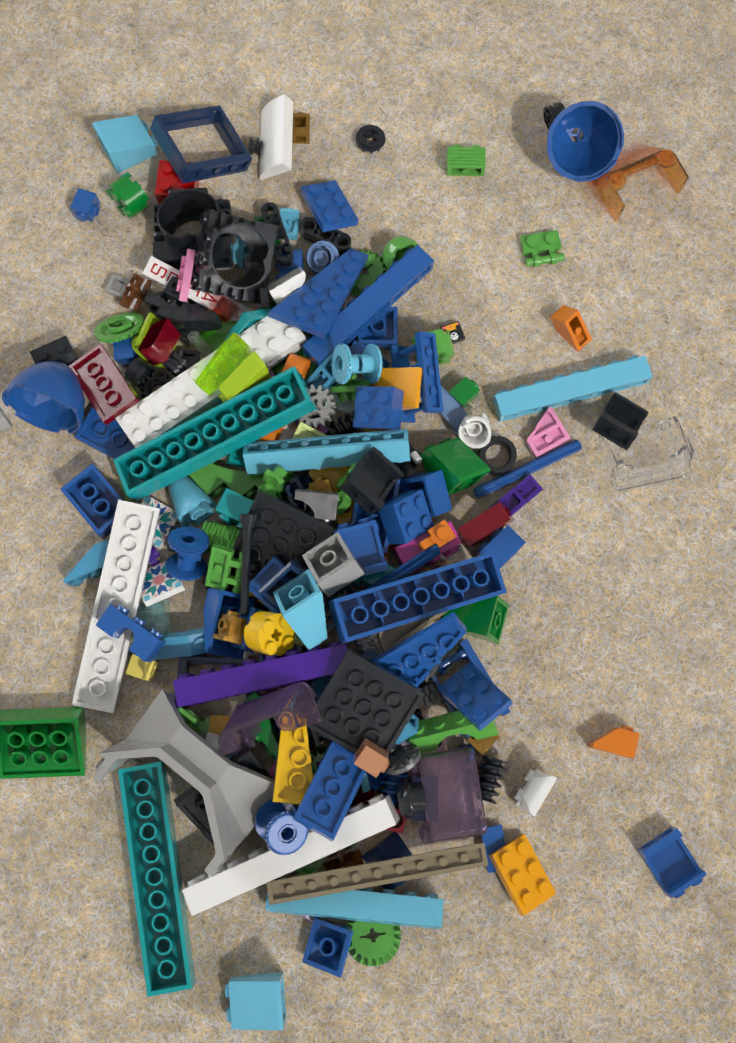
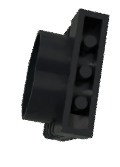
M206 187L169 190V196L164 199L162 204L154 205L155 242H153V257L180 271L182 256H186L187 249L195 250L196 254L198 253L199 245H197L198 235L188 232L182 236H173L176 229L186 222L200 221L201 214L207 209L231 215L230 201L228 199L214 200ZM230 233L218 235L214 242L212 259L215 269L234 267L233 236Z
M212 209L205 210L200 217L202 228L201 233L197 237V245L199 246L198 253L194 256L195 271L191 277L192 290L261 305L260 288L268 286L278 226L260 221H251ZM223 233L238 236L244 241L248 249L247 255L242 261L244 267L243 276L231 282L224 281L219 276L212 259L214 242L218 235Z

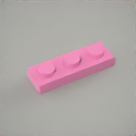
M187 249L186 256H182L176 289L177 292H180L179 301L187 302L195 256V250Z

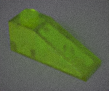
M234 332L219 347L196 379L195 384L210 397L222 382L252 353L250 346Z

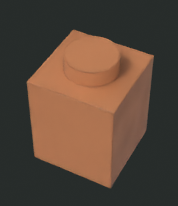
M365 738L354 755V764L376 778L380 772H385L390 763L388 761V752Z

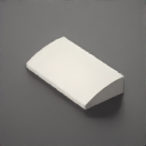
M285 94L270 101L261 111L260 180L290 171L292 168L293 101Z

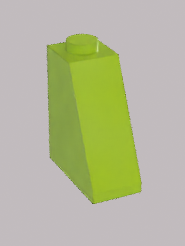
M256 351L252 352L218 387L221 392L219 397L223 403L271 378L267 366Z

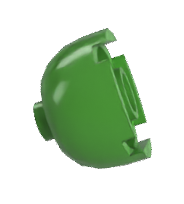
M396 236L391 239L384 247L382 254L383 262L389 270L392 263L396 260L400 261L408 249L416 247L418 245L416 241L407 236Z

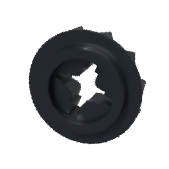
M366 125L360 128L356 134L358 148H361L364 153L366 151L371 154L374 151L379 152L385 144L383 130L375 125ZM374 135V141L367 144V140Z

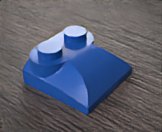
M398 307L388 308L358 335V342L364 345L375 344L383 349H390L392 344L398 345Z

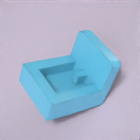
M280 208V216L288 239L297 240L301 223L299 210Z

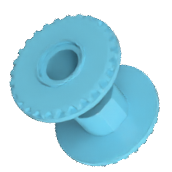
M344 343L338 344L334 348L331 366L333 377L337 383L346 384L351 374L362 373L364 380H369L370 384L378 382L383 362L381 351L377 345L368 344L362 354H351L349 347Z

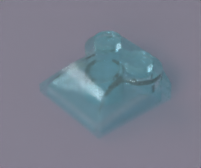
M169 598L146 607L144 602L139 603L137 616L146 622L144 626L150 630L154 628L163 635L174 633Z

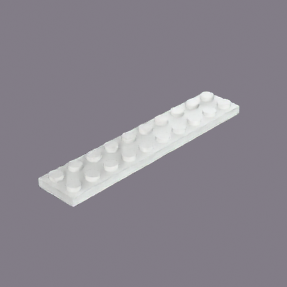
M118 500L72 701L74 706L115 713L133 632L128 629L123 632L119 639L113 638L98 628L96 623L110 604L116 606L121 604L130 610L129 615L133 618L137 616L160 508Z

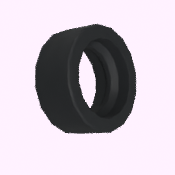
M492 436L490 442L480 448L478 457L489 466L491 471L488 474L496 476L510 471L515 464L517 451L513 442L508 438ZM501 445L507 449L509 459L505 465L495 467L488 463L486 451L490 446Z

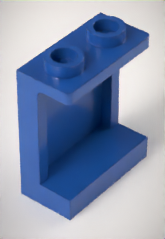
M370 517L359 519V524L350 526L349 522L337 525L338 529L334 530V534L339 532L365 573L360 577L389 570L384 557L376 520H371Z
M670 827L637 849L665 895L670 898L681 897L685 894V889L691 885L692 887L699 885L703 881L702 878L707 875L698 866L682 841L681 832L675 827Z

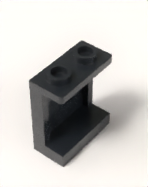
M615 392L592 430L627 451L636 439L638 430L649 412Z
M373 447L363 454L340 486V489L371 516L382 509L385 504L383 500L396 481L403 477L404 473L389 461L381 451Z

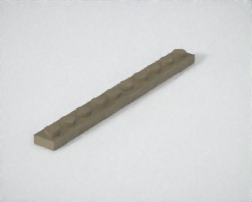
M481 842L275 879L266 883L269 905L488 866L485 844Z

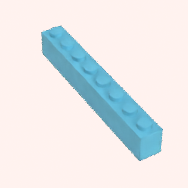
M638 355L629 357L626 361H612L607 366H593L588 371L577 370L565 377L564 375H558L553 380H539L534 385L527 386L524 384L517 386L515 390L508 391L504 389L498 391L493 398V404L498 420L502 422L544 411L549 407L556 408L647 384L653 376L646 356L638 357Z
M408 429L252 442L244 446L243 458L247 474L256 475L265 473L267 469L273 471L277 466L286 471L319 470L351 466L352 463H358L363 454L373 447L381 451L389 461L402 463L410 461Z
M367 887L360 889V891L351 890L269 905L267 892L265 910L266 912L440 930L442 928L444 899H438L436 894H425V897H418L415 892H404V895L395 894L394 890L383 889L382 893L373 892V888Z

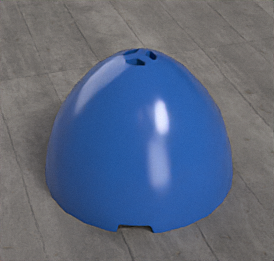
M592 100L580 101L563 109L554 118L547 135V152L553 167L563 177L577 182L595 180L609 172L617 163V159L624 146L623 125L618 115L607 105ZM571 137H576V141L572 140Z
M44 361L34 364L20 371L2 392L4 405L6 407L10 405L15 410L17 417L35 427L59 433L60 430H68L69 434L77 432L81 428L85 406L83 390L76 374L64 363Z

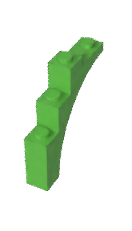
M211 463L187 476L211 498L219 497L224 492L223 488L226 486L228 489L251 499L255 495L254 491L258 490L262 484L264 473L259 475L247 474V471L230 470ZM287 471L288 474L284 479L285 483L294 478L298 471ZM283 490L280 498L282 500L285 499Z

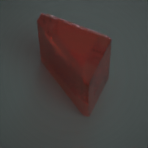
M222 296L212 311L219 315L220 320L227 323L233 318L238 305Z

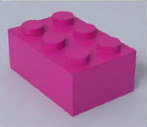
M451 521L448 522V525L456 535V538L439 548L441 553L427 562V567L439 562L438 560H440L441 556L444 555L445 558H448L459 551L458 547L462 542ZM427 533L394 549L393 555L399 567L422 552L418 544L430 537ZM422 567L418 568L417 570H415L414 572H412V573L409 574V575H413V574L419 572L420 569H422Z

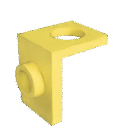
M132 654L126 674L153 682L160 662L154 660L152 663L144 662L138 656Z

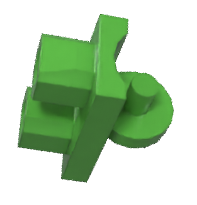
M351 374L346 384L331 386L330 388L332 393H338L340 402L352 399L355 401L356 386H370L369 380L355 381L357 376Z
M277 466L273 471L267 469L258 491L262 489L281 498L285 485L284 479L288 472L280 466Z

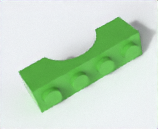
M459 711L419 720L418 731L409 737V741L412 746L417 745L421 754L436 751L438 744L444 738L451 735L466 734L473 736L477 740L498 735L496 719L479 731Z

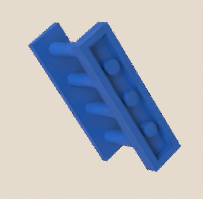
M422 331L415 333L416 344L410 347L390 345L392 368H422L420 387L422 402L419 403V408L402 411L401 422L415 423V413L422 410L424 413L439 414L444 412L435 333ZM417 352L418 363L410 366L409 355Z
M467 639L458 644L459 648L456 653L435 665L426 677L427 681H433L438 691V687L441 684L435 674L460 659H467L468 663L470 662L493 683ZM440 694L450 712L458 711ZM507 708L500 716H505L511 711ZM459 734L460 736L464 735L465 738L470 737V735Z

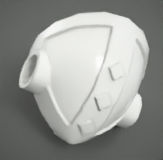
M484 413L481 415L465 416L458 429L460 439L471 448L486 446L491 439L489 418Z

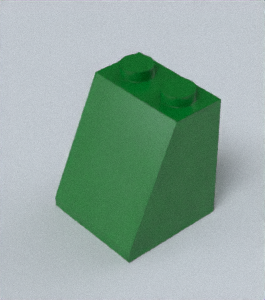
M459 437L452 440L450 438L444 439L438 445L432 443L426 446L424 452L420 455L422 458L421 462L427 472L442 470L449 496L472 487L491 471L489 466Z
M494 596L449 610L441 616V619L454 612L466 626V633L464 635L499 644L509 605L499 596Z

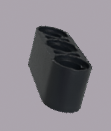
M305 217L301 220V236L305 240L313 244L317 241H328L337 248L339 256L352 248L351 237L338 229L322 232L316 219L313 217ZM309 227H310V228H313V229L310 230V231L305 230L306 228H309ZM326 235L330 236V238L324 239L322 237ZM340 244H346L347 246H345V247H340L339 245H340Z

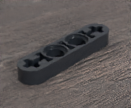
M272 202L265 203L261 207L264 223L280 225L277 229L275 241L278 239L285 240L283 244L274 245L276 260L280 266L288 267L293 264L294 255L278 207ZM268 211L272 212L273 217L270 218ZM282 251H285L288 258L282 256Z

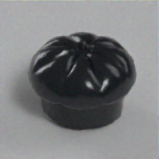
M407 779L401 781L397 787L398 807L403 817L414 819V814L426 813V797L422 782L409 783Z

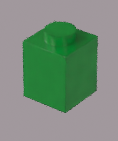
M465 377L449 391V394L464 409L478 396L480 390L474 380H469Z

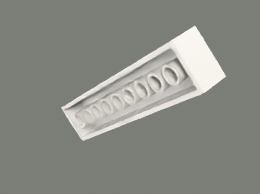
M266 316L115 419L135 448L221 403L222 400L219 397L221 392L218 387L252 352L256 351L269 371L287 359L290 353L294 354L303 348L306 337L300 329Z
M383 793L370 798L371 800L368 801L369 804L367 805L361 802L352 806L348 810L349 813L346 814L333 841L308 828L309 831L305 843L295 853L279 855L272 852L269 847L265 850L263 846L248 854V858H245V855L228 863V867L223 864L212 876L209 874L206 876V873L194 877L187 882L188 886L182 890L191 915H196L396 825L399 821V816L390 795L383 796Z

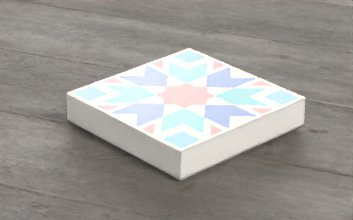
M146 496L141 505L160 508L153 546L155 545V547L161 550L168 539L170 527L172 525L176 526L178 522L175 510L150 496Z
M166 561L146 571L141 593L146 607L185 590L182 580L171 577L165 567Z

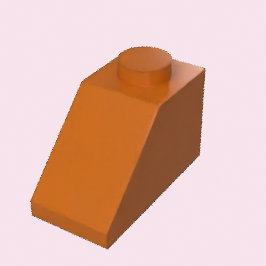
M563 305L550 317L555 330L577 352L592 340L579 310Z
M621 725V728H613L591 741L588 747L634 759L639 733L633 732L634 728Z

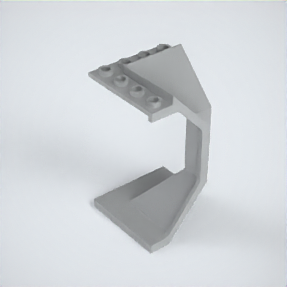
M162 689L128 738L98 753L103 758L96 765L97 771L92 777L101 782L107 773L133 758L157 757L196 788L203 796L215 846V856L204 870L212 876L242 846L255 828V816L258 809L265 802L273 799L275 780L230 761L186 725L174 703L176 702L175 692L168 694Z

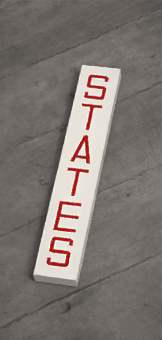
M151 256L142 275L166 287L172 276L179 277V270ZM190 284L188 299L208 310L214 311L225 319L239 321V316L242 313L254 311L231 298L194 291Z

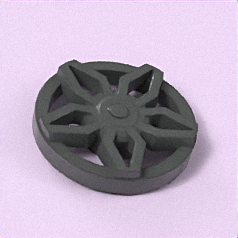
M417 745L397 746L388 755L390 763L385 772L389 775H398L414 767L421 758V752Z

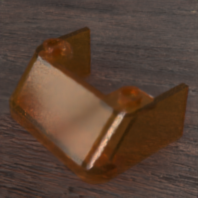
M648 146L618 159L609 172L598 179L592 180L615 222L619 220L625 208L617 191L625 186L627 177L658 164L662 167L676 193L678 194L682 191L689 176L672 150Z

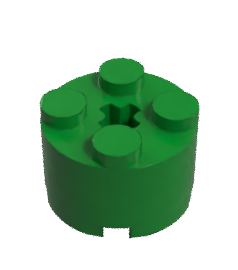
M126 172L109 184L105 192L112 201L115 200L118 204L117 210L123 217L126 216L132 219L149 207L150 203L146 202L148 197L136 180L132 182L129 179L132 175Z

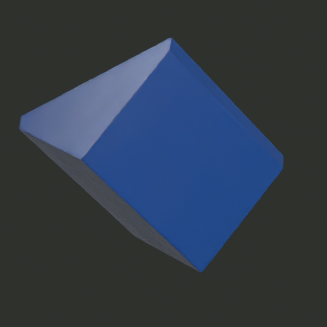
M314 917L302 963L339 978L342 977L354 931L343 923Z

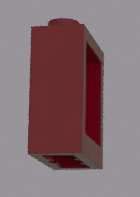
M499 502L459 527L458 531L460 533L458 536L463 545L474 546L494 534L500 527L503 528L513 522L514 518L506 505Z

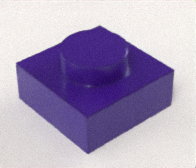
M154 545L151 549L149 563L155 566L160 563L158 557L161 555Z

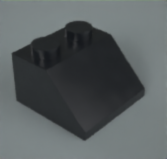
M66 335L30 351L35 364L44 361H58L69 366L79 359L71 341Z

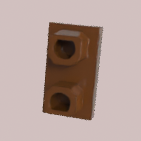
M133 273L129 283L125 286L126 289L119 301V305L138 312L152 281Z
M349 848L343 851H336L337 853L329 856L330 861L323 863L325 870L364 864L360 849L351 852Z

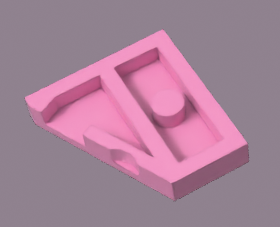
M549 407L526 440V444L536 459L566 443L571 438L553 408Z

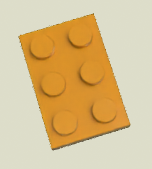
M525 834L518 836L488 855L520 916H525L557 894Z

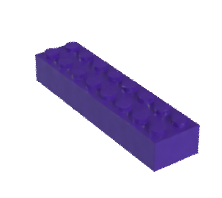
M338 641L329 643V648L325 649L315 646L310 650L307 648L308 652L300 654L299 650L287 652L286 657L279 658L277 655L264 657L265 661L259 663L256 659L244 661V666L240 667L229 664L221 666V671H215V669L211 668L201 670L200 675L197 676L191 673L178 675L179 679L173 681L177 707H188L332 676L348 650L347 644L342 645Z

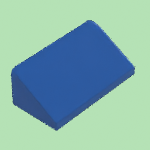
M502 824L481 827L482 841L485 844L488 860V873L497 872L488 855L505 845Z

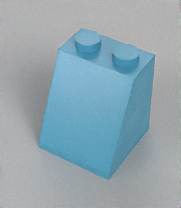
M138 115L92 123L100 144L117 174L157 155L155 147L158 144L153 135L149 136L147 124L144 120L141 121Z
M310 569L275 590L273 595L282 616L310 650L327 639L323 594Z
M283 972L230 978L229 984L225 985V996L230 999V1007L227 1008V1022H231V1029L284 1030L286 1004Z

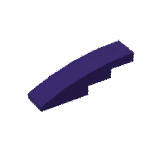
M530 474L489 508L502 502L513 516L544 489Z

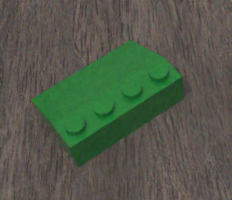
M84 707L0 710V779L85 776L86 720Z

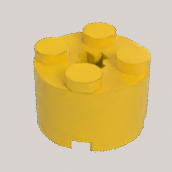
M259 611L249 618L251 620L244 629V640L248 648L252 649L255 653L267 656H281L293 648L294 630L282 614Z

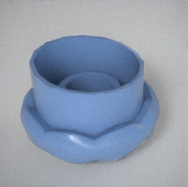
M328 241L315 242L310 246L306 254L307 266L316 275L339 258L337 248Z

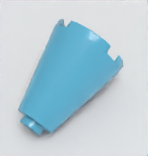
M185 476L168 485L177 519L181 526L190 527L188 524L192 523L197 526L213 515L212 509L213 507L216 508L214 500L191 478Z

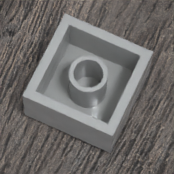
M339 532L302 555L314 579L327 597H330L365 574Z

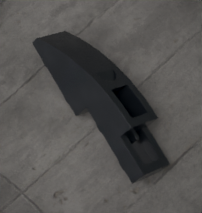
M150 294L144 299L150 310L155 312L160 320L168 318L176 329L201 332L219 330L223 327L217 313L212 310L206 311L195 303L184 302L180 306L176 303L166 302L160 296L155 297Z

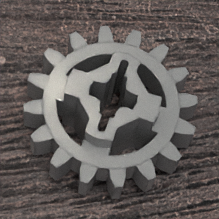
M311 384L309 392L311 395H316L312 396V399L319 410L316 409L301 417L299 423L306 422L308 426L313 424L314 428L317 429L318 424L321 423L325 427L324 421H332L330 415L336 414L332 409L336 407V403L332 402L334 396L329 395L328 389L323 391L322 385L315 389L314 385ZM325 401H327L326 411L323 408Z

